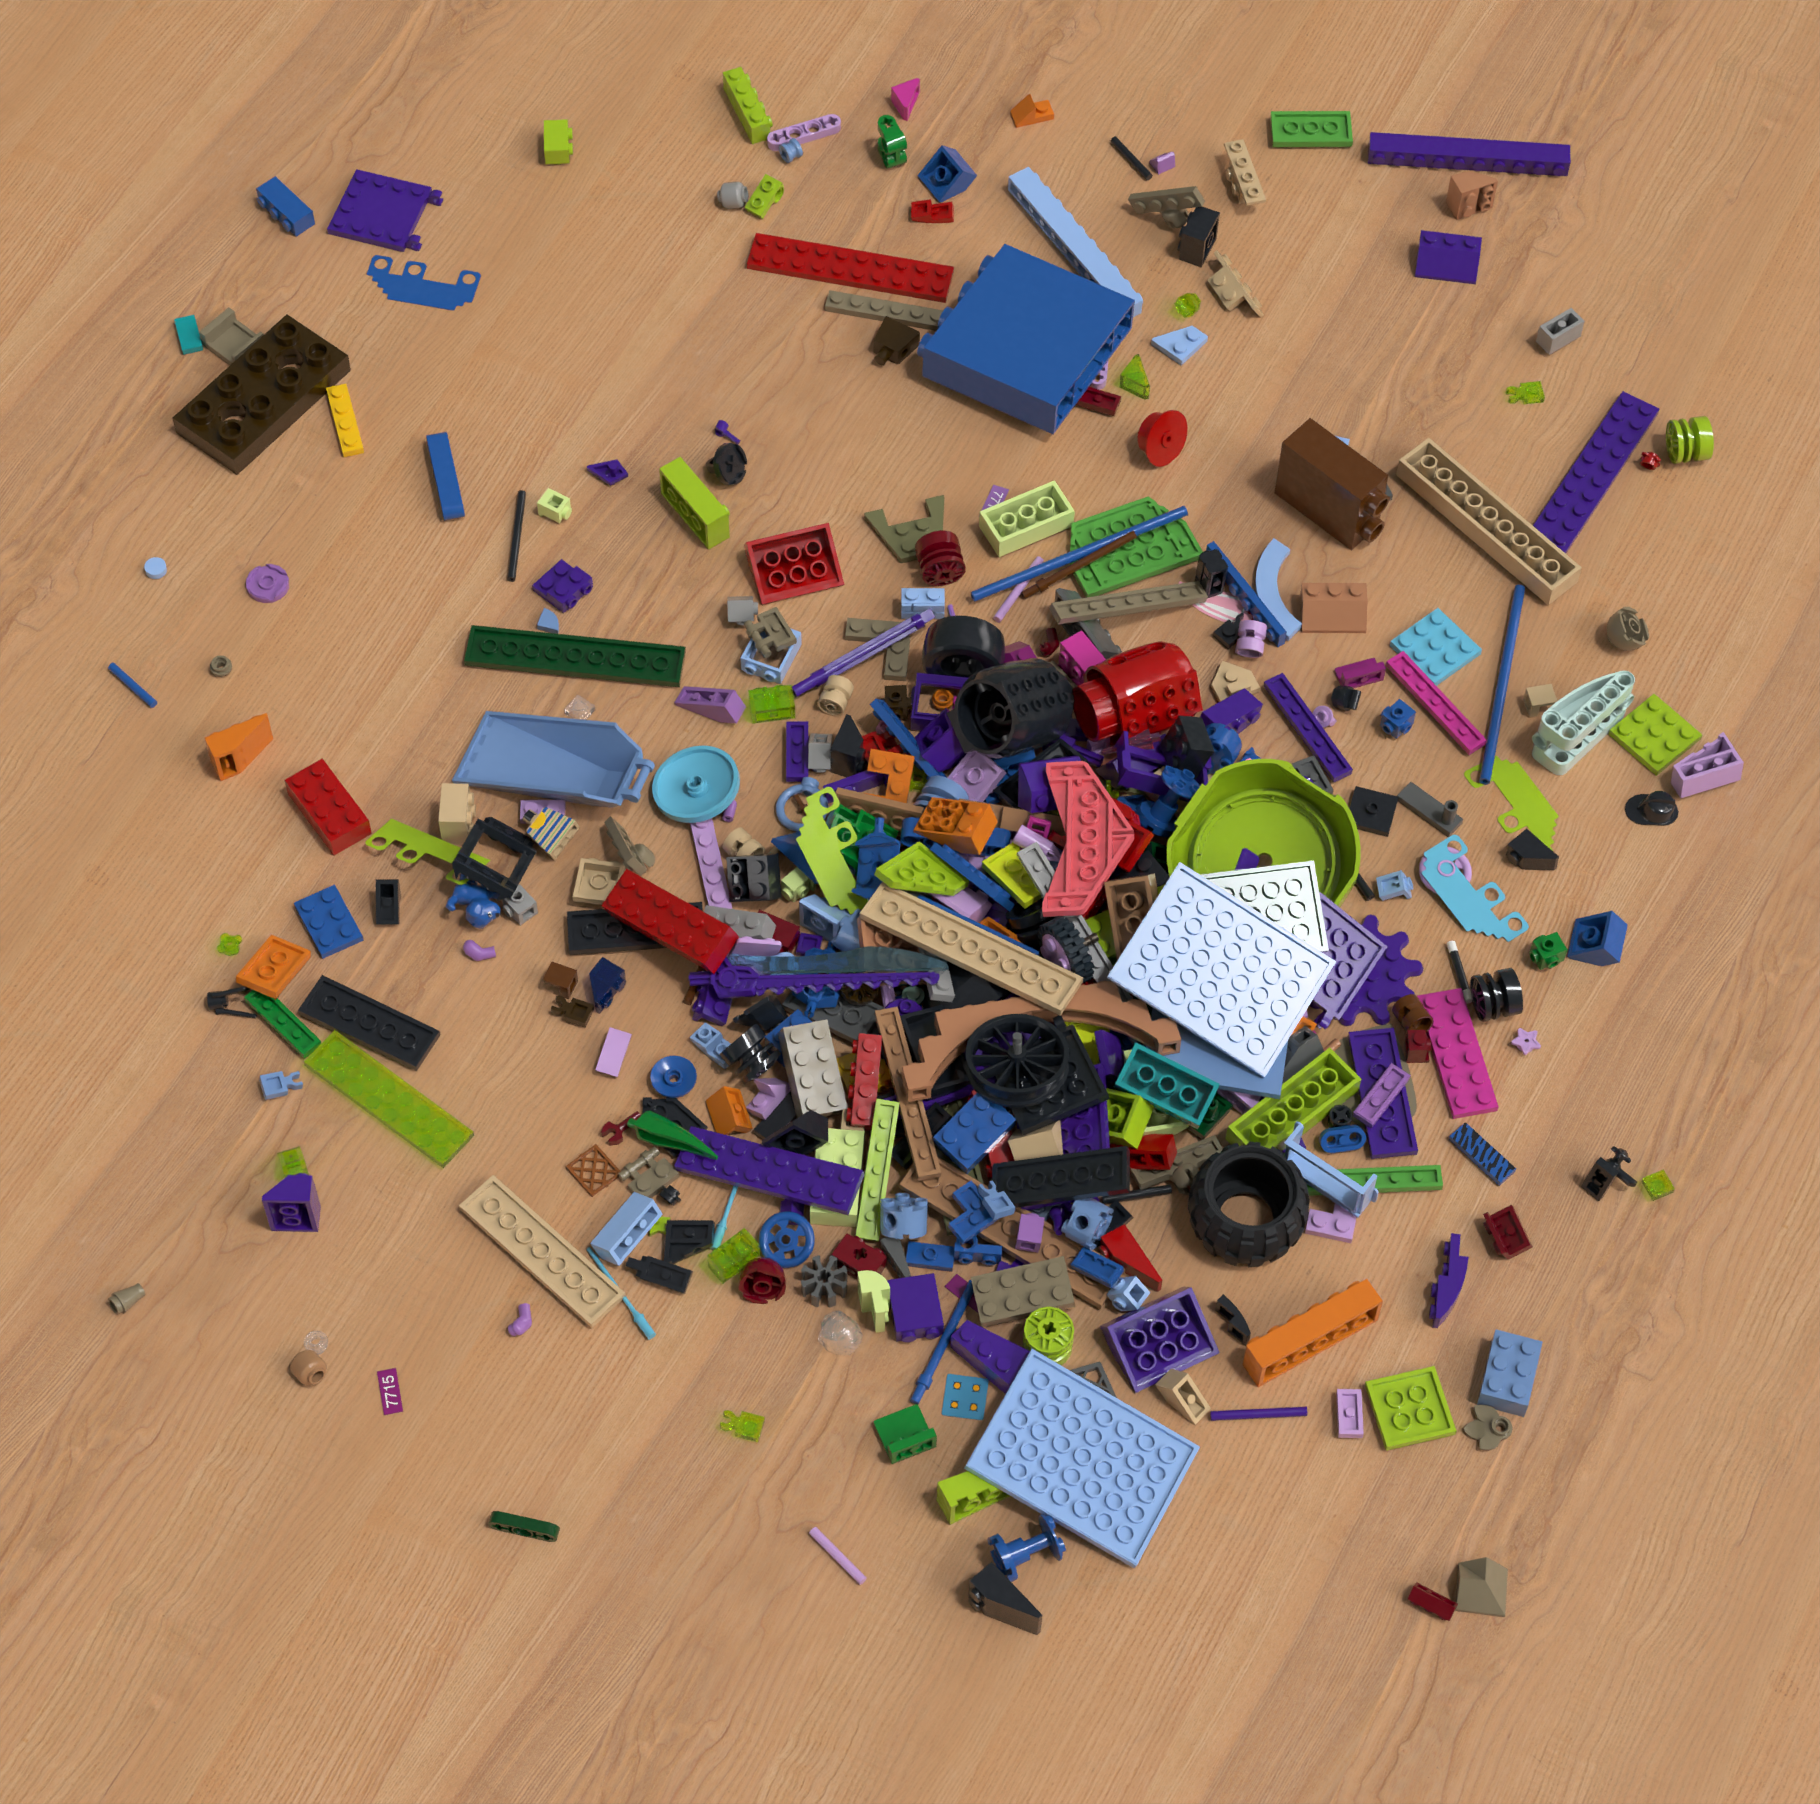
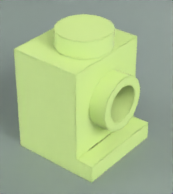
M548 488L537 502L538 515L541 517L544 515L560 523L563 518L567 520L571 515L570 498Z
M798 867L781 880V893L788 901L795 902L797 899L805 897L809 890L813 892L816 890V884Z

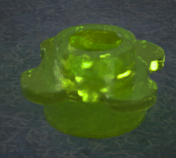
M223 933L220 936V945L217 946L218 952L224 953L227 956L238 954L242 937L240 935L231 936L228 933Z

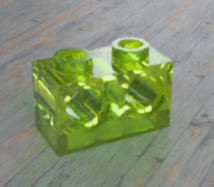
M743 1228L707 1255L708 1268L724 1284L740 1272L748 1261L760 1257L759 1243Z

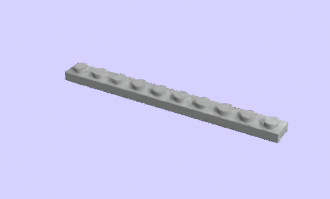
M1035 842L1017 852L1016 855L1044 899L1045 894L1049 891L1055 871L1039 844ZM1082 915L1064 916V919L1067 918L1069 923L1072 922L1074 924V930H1079L1080 938L1093 934ZM1097 941L1089 945V951H1087L1092 956L1091 962L1094 964L1092 980L1095 984L1100 981H1111L1107 979V976L1113 968V965ZM1117 985L1122 1002L1133 999L1128 991ZM1127 1036L1128 1039L1130 1040V1042L1132 1043L1133 1047H1134L1135 1043H1138V1044H1140V1045L1143 1044V1043H1141V1042H1139V1041H1137V1040H1135V1039H1133V1038Z

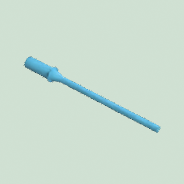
M733 1186L724 1215L719 1224H716L714 1244L710 1247L714 1251H719L725 1230H727V1217L738 1188L737 1186Z
M588 1247L586 1249L601 1271L617 1285L593 1250ZM625 1296L623 1301L632 1312L633 1321L637 1323L649 1340L654 1338L656 1333L644 1318V1314L636 1311Z

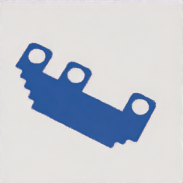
M380 255L373 256L367 271V275L373 276L372 281L378 282L377 286L383 288V293L388 294L387 299L448 310H455L456 306H463L464 302L471 303L481 274L478 272L463 270L459 275L456 285L424 280L423 276L427 266L425 263L408 261L406 263L402 276L389 274L393 259ZM378 259H385L388 263L384 269H378L374 264ZM411 265H419L421 272L417 275H412L408 272V268ZM466 274H472L476 278L472 284H466L462 279Z

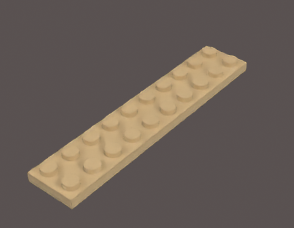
M884 882L880 884L860 912V919L1060 1016L1083 983V977L907 892L890 888Z

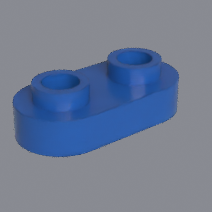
M1357 1125L1328 1128L1322 1131L1319 1136L1320 1146L1328 1153L1357 1150L1366 1142L1365 1132ZM1352 1133H1356L1355 1138H1349ZM1328 1137H1334L1331 1142H1327Z

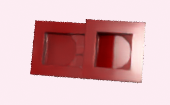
M931 199L911 202V219L923 223L954 222L953 202L932 204Z

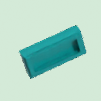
M195 315L174 319L183 355L203 351Z

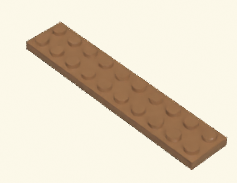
M939 1157L941 1177L918 1181L913 1164L899 1184V1189L914 1198L928 1199L929 1207L951 1220L964 1213L963 1209L953 1199V1192L969 1181H972L977 1188L979 1184H982ZM1021 1207L1015 1208L1014 1214L1000 1218L977 1234L993 1245L1002 1246V1251L1024 1264L1064 1256L1072 1293L1099 1309L1102 1308L1108 1298L1107 1293L1111 1288L1071 1268V1263L1083 1246L1065 1237L1063 1232L1061 1235H1056L1054 1226L1044 1221L1039 1253L1015 1249L1021 1214L1031 1213Z

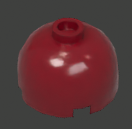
M764 1257L754 1258L748 1261L741 1269L738 1285L739 1291L743 1293V1297L752 1303L768 1304L767 1300L774 1298L777 1301L785 1294L786 1290L784 1270L773 1259Z

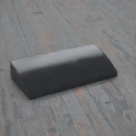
M943 1005L900 1015L913 1063H921L918 1053L919 1039L927 1036H937L935 1012L943 1010ZM963 1053L938 1078L931 1089V1098H928V1101L953 1093L970 1084L966 1075V1060Z

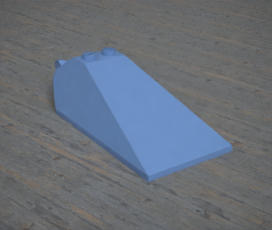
M486 711L452 781L454 784H469L471 787L613 808L621 806L624 799L634 803L639 801L642 787L649 772L653 771L655 764L651 760L643 759L641 747L615 722ZM637 769H641L633 788L629 789Z

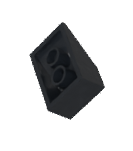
M993 1562L989 1563L969 1581L968 1601L973 1609L976 1611L980 1610L987 1617L1038 1635L1041 1632L1043 1615Z

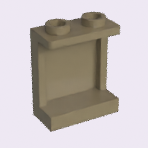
M229 307L199 331L202 345L229 365L264 335L262 332L254 333L236 319L235 311Z

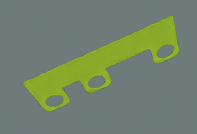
M392 818L365 841L367 846L377 850L385 849L394 840L407 844L396 854L398 859L407 863H415L425 853L452 863L461 847ZM376 837H383L386 839V843L382 846H375L372 844V840ZM407 850H414L417 852V856L413 859H406L403 857V853ZM475 853L470 855V858L483 865L490 861ZM454 870L450 871L446 875L447 880H450L459 885L465 884L469 881L467 878H465L464 880H455L452 877L454 874Z

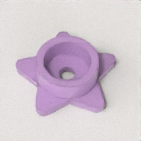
M1519 1028L1517 1030L1518 1037L1511 1042L1524 1055H1527L1533 1049L1541 1048V1045L1536 1040V1030L1526 1032Z

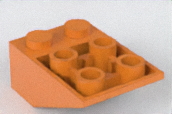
M267 713L256 715L247 721L234 724L230 728L214 732L205 737L211 763L220 781L242 773L273 740Z
M931 797L913 831L939 844H946L957 852L980 855L998 821L988 803Z

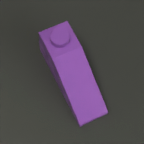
M684 686L674 702L676 706L723 723L737 724L746 708L736 691L730 689Z

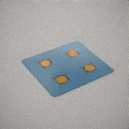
M948 1374L942 1415L983 1420L989 1380L986 1378Z

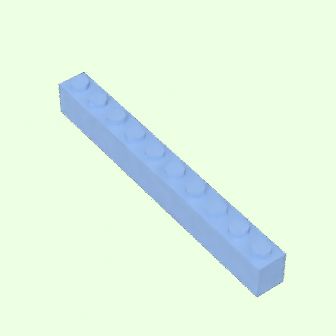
M1027 167L1009 176V192L1081 277L1134 299L1133 317L1141 314L1142 296L1135 292L1130 282L1123 278L1115 265L1111 264L1107 255L1099 250L1095 241L1090 239L1085 233L1084 228L1076 223L1073 215L1064 209L1061 201L1056 199L1051 193L1050 188L1041 182L1038 174Z

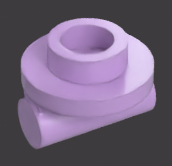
M1318 706L1314 709L1313 715L1322 727H1332L1337 722L1329 707Z

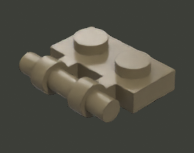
M777 607L758 614L757 620L759 623L753 624L751 620L744 623L748 637L754 640L755 648L759 653H762L764 658L771 655L769 650L771 646H774L778 652L797 643V638ZM763 631H765L766 635L768 636L764 639H762L760 633Z
M656 1147L642 1152L637 1160L626 1164L623 1167L624 1169L618 1173V1177L622 1181L628 1177L633 1180L628 1184V1189L632 1193L636 1192L652 1198L662 1191V1186L667 1187L679 1178L677 1170L665 1158L658 1162L654 1160L660 1154ZM644 1165H647L649 1169L640 1175L637 1171Z

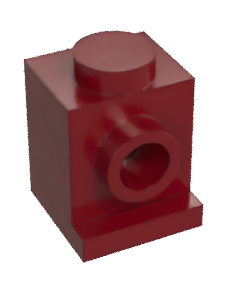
M1407 1030L1404 1042L1406 1063H1429L1431 1040L1427 1038L1426 1030Z

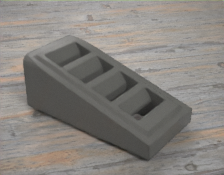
M890 1237L880 1239V1248L887 1256L888 1262L898 1277H911L900 1239Z

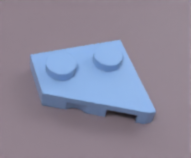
M1189 326L1154 337L1151 340V345L1182 366L1208 341V336L1194 326Z

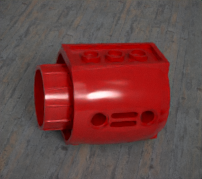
M1158 641L1145 644L1092 665L1083 674L1084 683L1073 688V710L1085 736L1092 742H1098L1111 737L1110 745L1113 747L1123 731L1128 732L1130 745L1168 733L1179 715L1194 717L1197 712L1203 711L1197 671L1193 669L1185 653L1177 645L1168 642Z

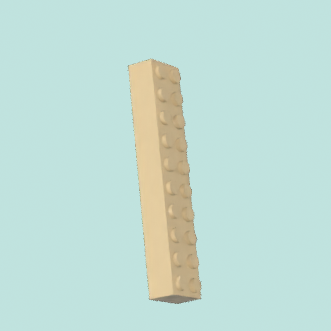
M1427 438L1399 460L1396 475L1547 605H1550L1578 583L1582 569L1580 565L1430 438Z

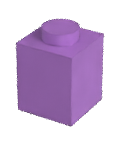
M1034 1213L1021 1214L1015 1249L1039 1253L1044 1217H1039V1215Z

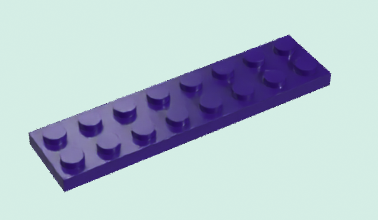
M693 1126L690 1127L689 1132L706 1144L718 1156V1159L714 1160L681 1150L674 1165L675 1169L680 1172L849 1215L865 1175L864 1171L775 1147L769 1148L759 1143Z

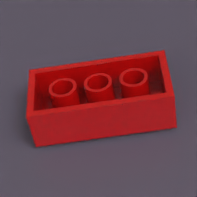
M323 758L284 780L288 795L333 856L372 834L369 819Z

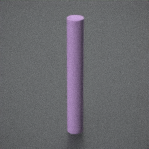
M814 1527L809 1532L859 1585L865 1582L867 1577L817 1527Z

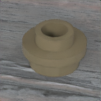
M216 656L210 664V670L215 676H226L232 670V663L225 656Z

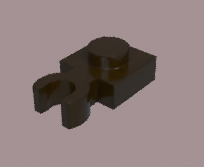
M556 996V1003L562 1006H551V1012L554 1015L565 1014V1021L586 1028L594 1011V1004L572 998L569 1003L564 997Z

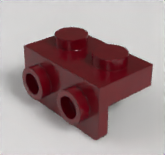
M1513 1205L1492 1215L1488 1212L1483 1214L1486 1220L1483 1222L1487 1233L1493 1235L1495 1242L1492 1244L1498 1255L1502 1254L1509 1260L1533 1248Z

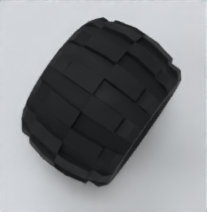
M1249 1142L1247 1145L1241 1146L1235 1143L1224 1147L1221 1153L1216 1152L1212 1154L1202 1164L1200 1171L1194 1176L1190 1187L1188 1211L1190 1223L1196 1237L1199 1240H1203L1204 1248L1214 1257L1219 1255L1224 1258L1225 1263L1237 1266V1263L1248 1264V1268L1259 1267L1265 1261L1269 1260L1272 1263L1288 1252L1290 1247H1293L1298 1242L1308 1220L1310 1198L1306 1182L1302 1179L1301 1171L1292 1160L1284 1158L1282 1151L1273 1146L1271 1149L1260 1146L1261 1143ZM1252 1194L1260 1197L1269 1205L1273 1220L1262 1225H1244L1228 1218L1221 1211V1207L1232 1196Z

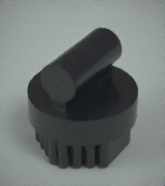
M1350 686L1334 688L1331 696L1332 706L1345 711L1350 709L1357 710L1361 691L1354 690Z

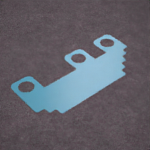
M1452 835L1424 852L1427 861L1423 863L1426 870L1422 871V875L1466 931L1472 929L1476 933L1483 931L1487 936L1494 934L1497 939L1504 937L1509 942L1528 930L1529 925L1520 913L1512 912L1499 921L1490 910L1505 899V894L1496 883L1489 882L1476 891L1456 865L1455 873L1452 876L1445 877L1439 873L1438 864L1441 861L1449 860L1453 862L1467 853L1468 848L1458 835ZM1450 841H1457L1461 844V851L1454 854L1448 850L1447 845ZM1445 862L1440 865V870L1444 874H1450L1453 872V867L1450 863ZM1486 889H1496L1499 893L1498 899L1495 901L1486 899ZM1511 918H1518L1522 922V928L1518 931H1513L1509 928L1508 921Z

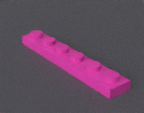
M1404 651L1386 662V667L1468 755L1486 745V738Z

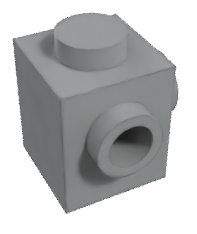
M753 596L727 597L728 622H737L738 625H744L748 620L754 621V615H758V602L753 601Z
M520 884L511 897L502 899V910L507 917H513L520 926L538 914L537 902Z

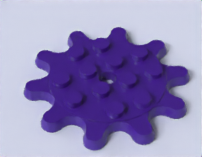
M1370 914L1363 919L1361 925L1388 947L1340 1018L1339 1023L1344 1026L1354 1024L1356 1016L1363 1012L1370 1014L1377 1024H1387L1390 1021L1388 1005L1398 1001L1405 995L1415 994L1405 985V981L1409 977L1420 976L1424 969L1420 961L1406 959L1401 954L1402 949L1409 943L1408 935L1402 931L1392 936L1381 934L1378 931L1379 921L1377 917ZM1311 1001L1309 1005L1310 1007L1314 1009H1320Z

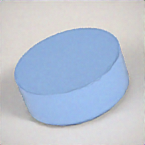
M159 557L150 558L145 563L146 575L151 579L162 578L167 572L165 561Z

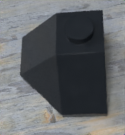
M773 994L743 1011L744 1013L733 1018V1021L749 1027L757 1023L762 1030H769L771 1028L775 1029L789 1016L776 995Z

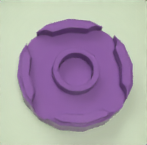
M266 564L263 567H255L249 572L246 578V588L250 597L255 601L273 603L286 595L289 589V578L286 571L280 566Z

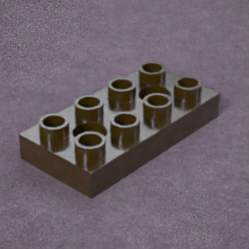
M286 314L172 417L175 431L185 440L238 475L327 393V387L335 386L351 371L349 357L346 353ZM290 364H297V365H300L301 367H300L299 369H297V368H295V367H284V366L290 365ZM232 416L244 417L242 421L236 419L226 420L227 418Z

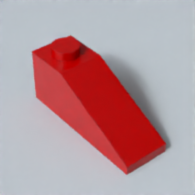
M1148 1134L1142 1136L1138 1149L1128 1147L1130 1149V1169L1170 1170L1177 1155L1173 1134ZM1110 1144V1148L1122 1146L1117 1144Z
M1125 1224L1101 1236L1099 1247L1101 1255L1123 1266L1125 1274L1136 1276L1144 1285L1158 1292L1161 1290L1162 1278Z

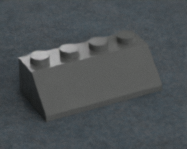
M1058 588L1055 592V602L1081 598L1076 591ZM1099 619L1061 624L1070 637L1082 630L1105 659L1122 653L1120 647L1111 640L1108 630L1103 629L1100 625Z

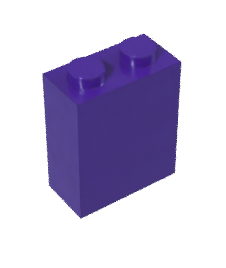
M934 1273L887 1280L890 1286V1309L896 1342L903 1341L908 1343L925 1337L927 1339H934L943 1334L944 1323Z

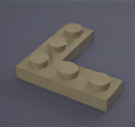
M847 618L845 640L867 642L901 622ZM911 634L887 648L884 680L906 681Z

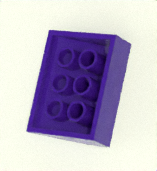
M1181 1287L1141 1306L1138 1310H1132L1100 1326L1109 1349L1134 1393L1156 1384L1170 1369L1183 1371L1220 1353L1192 1287Z

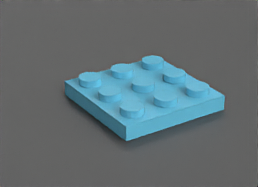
M1439 608L1390 641V647L1399 654L1404 651L1436 686L1481 655L1482 649Z

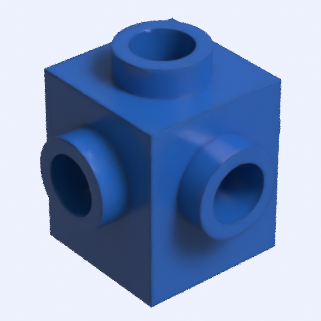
M1399 699L1391 707L1387 706L1382 711L1380 727H1382L1385 733L1397 739L1402 733L1405 735L1409 732L1414 723L1416 711Z

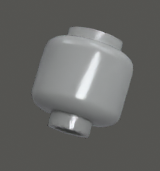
M741 182L724 183L717 192L719 203H722L726 209L742 208L748 202V189Z

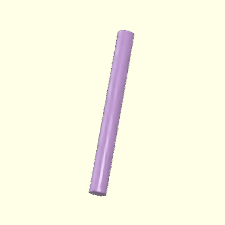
M1037 556L1029 568L1043 563L1044 560ZM1030 580L1015 586L993 617L996 622L1000 623Z

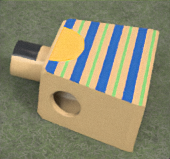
M544 807L539 814L529 809L523 816V821L530 825L526 831L527 834L554 861L580 828L574 819L547 807Z

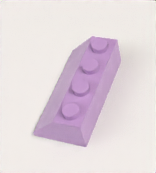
M970 883L968 887L954 896L928 893L951 910L976 922L982 921L992 907V904L988 901L989 896L979 889L977 892L971 890Z

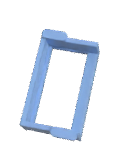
M1297 1121L1292 1134L1284 1142L1286 1144L1284 1158L1292 1160L1296 1164L1306 1184L1358 1218L1371 1201L1376 1202L1379 1193L1375 1188L1377 1175L1373 1173L1362 1187L1300 1146L1299 1143L1304 1126Z

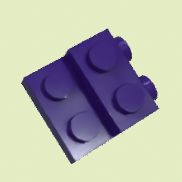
M561 559L532 585V590L564 614L569 608H573L580 598L591 592L593 581L592 577L578 566L573 568Z

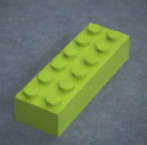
M1329 1047L1282 1084L1280 1099L1265 1097L1229 1125L1225 1139L1231 1145L1238 1143L1241 1146L1247 1145L1249 1142L1261 1143L1260 1146L1269 1149L1273 1146L1283 1151L1286 1149L1284 1142L1292 1134L1297 1121L1303 1124L1302 1135L1328 1116L1334 1106L1342 1105L1356 1094L1362 1079Z

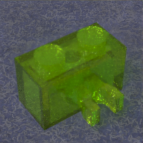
M775 685V687H759L748 690L752 724L796 718L792 685Z

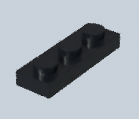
M937 1102L926 1112L932 1138L952 1118ZM905 1134L893 1147L892 1157L907 1170L913 1163Z

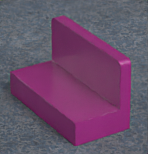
M1370 658L1337 667L1334 672L1340 686L1357 688L1383 681L1386 667L1383 662L1377 663L1375 658Z

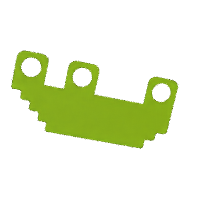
M1495 756L1491 781L1495 782L1514 808L1500 815L1498 822L1507 833H1513L1527 826L1539 840L1553 851L1550 847L1554 843L1551 837L1555 835L1553 827L1557 826L1554 820L1559 817L1519 762L1510 763L1507 759L1501 761L1498 756ZM1482 763L1466 770L1464 776L1474 788L1484 785L1480 782H1474L1470 777L1473 771H1481ZM1507 816H1514L1518 819V825L1514 828H1509L1505 825L1504 819Z
M826 787L806 798L808 806L804 808L806 816L802 818L804 826L799 828L801 836L797 837L796 840L830 907L838 905L840 910L846 908L849 914H853L856 909H863L868 900L852 892L853 888L856 889L857 883L840 850L855 843L857 835L848 821L842 822L831 829L828 828L823 815L838 808L840 802L833 788ZM829 793L833 796L834 802L831 807L825 808L820 804V796L822 794ZM847 828L850 830L851 838L849 841L841 842L838 839L837 832L839 829Z

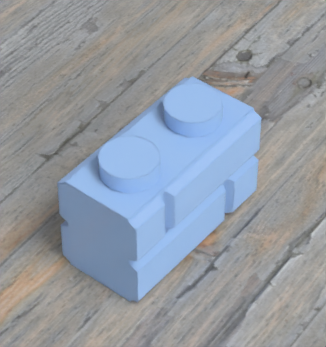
M901 588V619H908L917 613L921 614L929 608L934 613L935 619L944 618L945 588Z

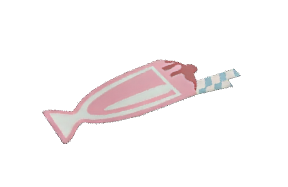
M1223 591L1220 595L1208 598L1205 603L1192 604L1199 611L1223 622L1229 619L1234 623L1236 616L1240 613L1244 614L1243 620H1254L1251 613L1242 607L1239 598L1232 593Z

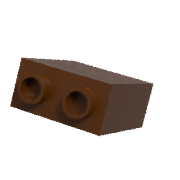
M1309 418L1282 442L1274 493L1352 551L1364 539L1369 543L1373 542L1385 526V522L1380 517L1390 500V497L1385 494L1389 475L1313 419Z

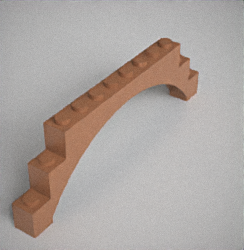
M1100 981L1096 984L1081 985L1061 1014L1064 1022L1085 1023L1111 1029L1143 1043L1162 1056L1180 1053L1181 1037L1176 1022L1170 1018H1159L1151 1021L1146 1003L1140 999L1122 1002L1117 985L1112 981ZM1011 997L1001 1001H988L984 1004L966 1005L962 1008L943 1009L935 1012L937 1036H927L919 1039L918 1053L921 1063H910L902 1066V1082L908 1102L931 1098V1089L938 1078L955 1059L966 1051L970 1036L986 1021L1007 1014H1027L1053 1022L1052 1018L1058 1016V1014L1023 997Z

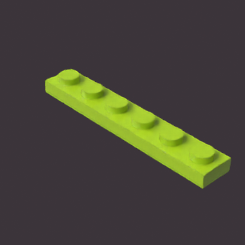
M876 1099L855 1233V1236L863 1240L879 1241L881 1199L886 1197L900 1102Z

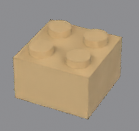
M442 783L438 821L441 838L453 845H463L474 826L472 818L476 817L474 793L470 792L469 784Z

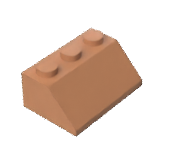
M1302 583L1300 591L1302 633H1366L1367 584Z

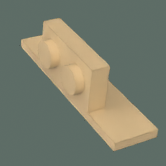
M1244 140L1224 143L1229 158V168L1226 169V177L1228 181H1231L1233 196L1237 197L1239 204L1246 203V206L1266 202Z
M1216 250L1214 254L1223 268L1207 280L1226 308L1231 311L1246 299L1251 308L1260 317L1264 316L1260 310L1262 307L1261 303L1256 297H1251L1250 293H1252L1250 287L1245 282L1242 284L1240 281L1242 278L1241 274L1236 268L1232 269L1230 267L1232 264L1231 260L1226 254L1221 255Z

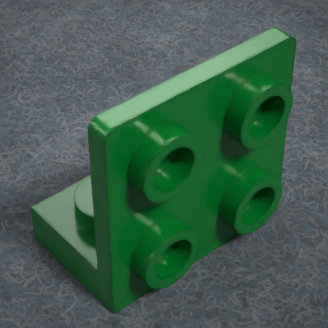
M917 1404L874 1420V1426L891 1464L937 1446L934 1428L929 1429Z

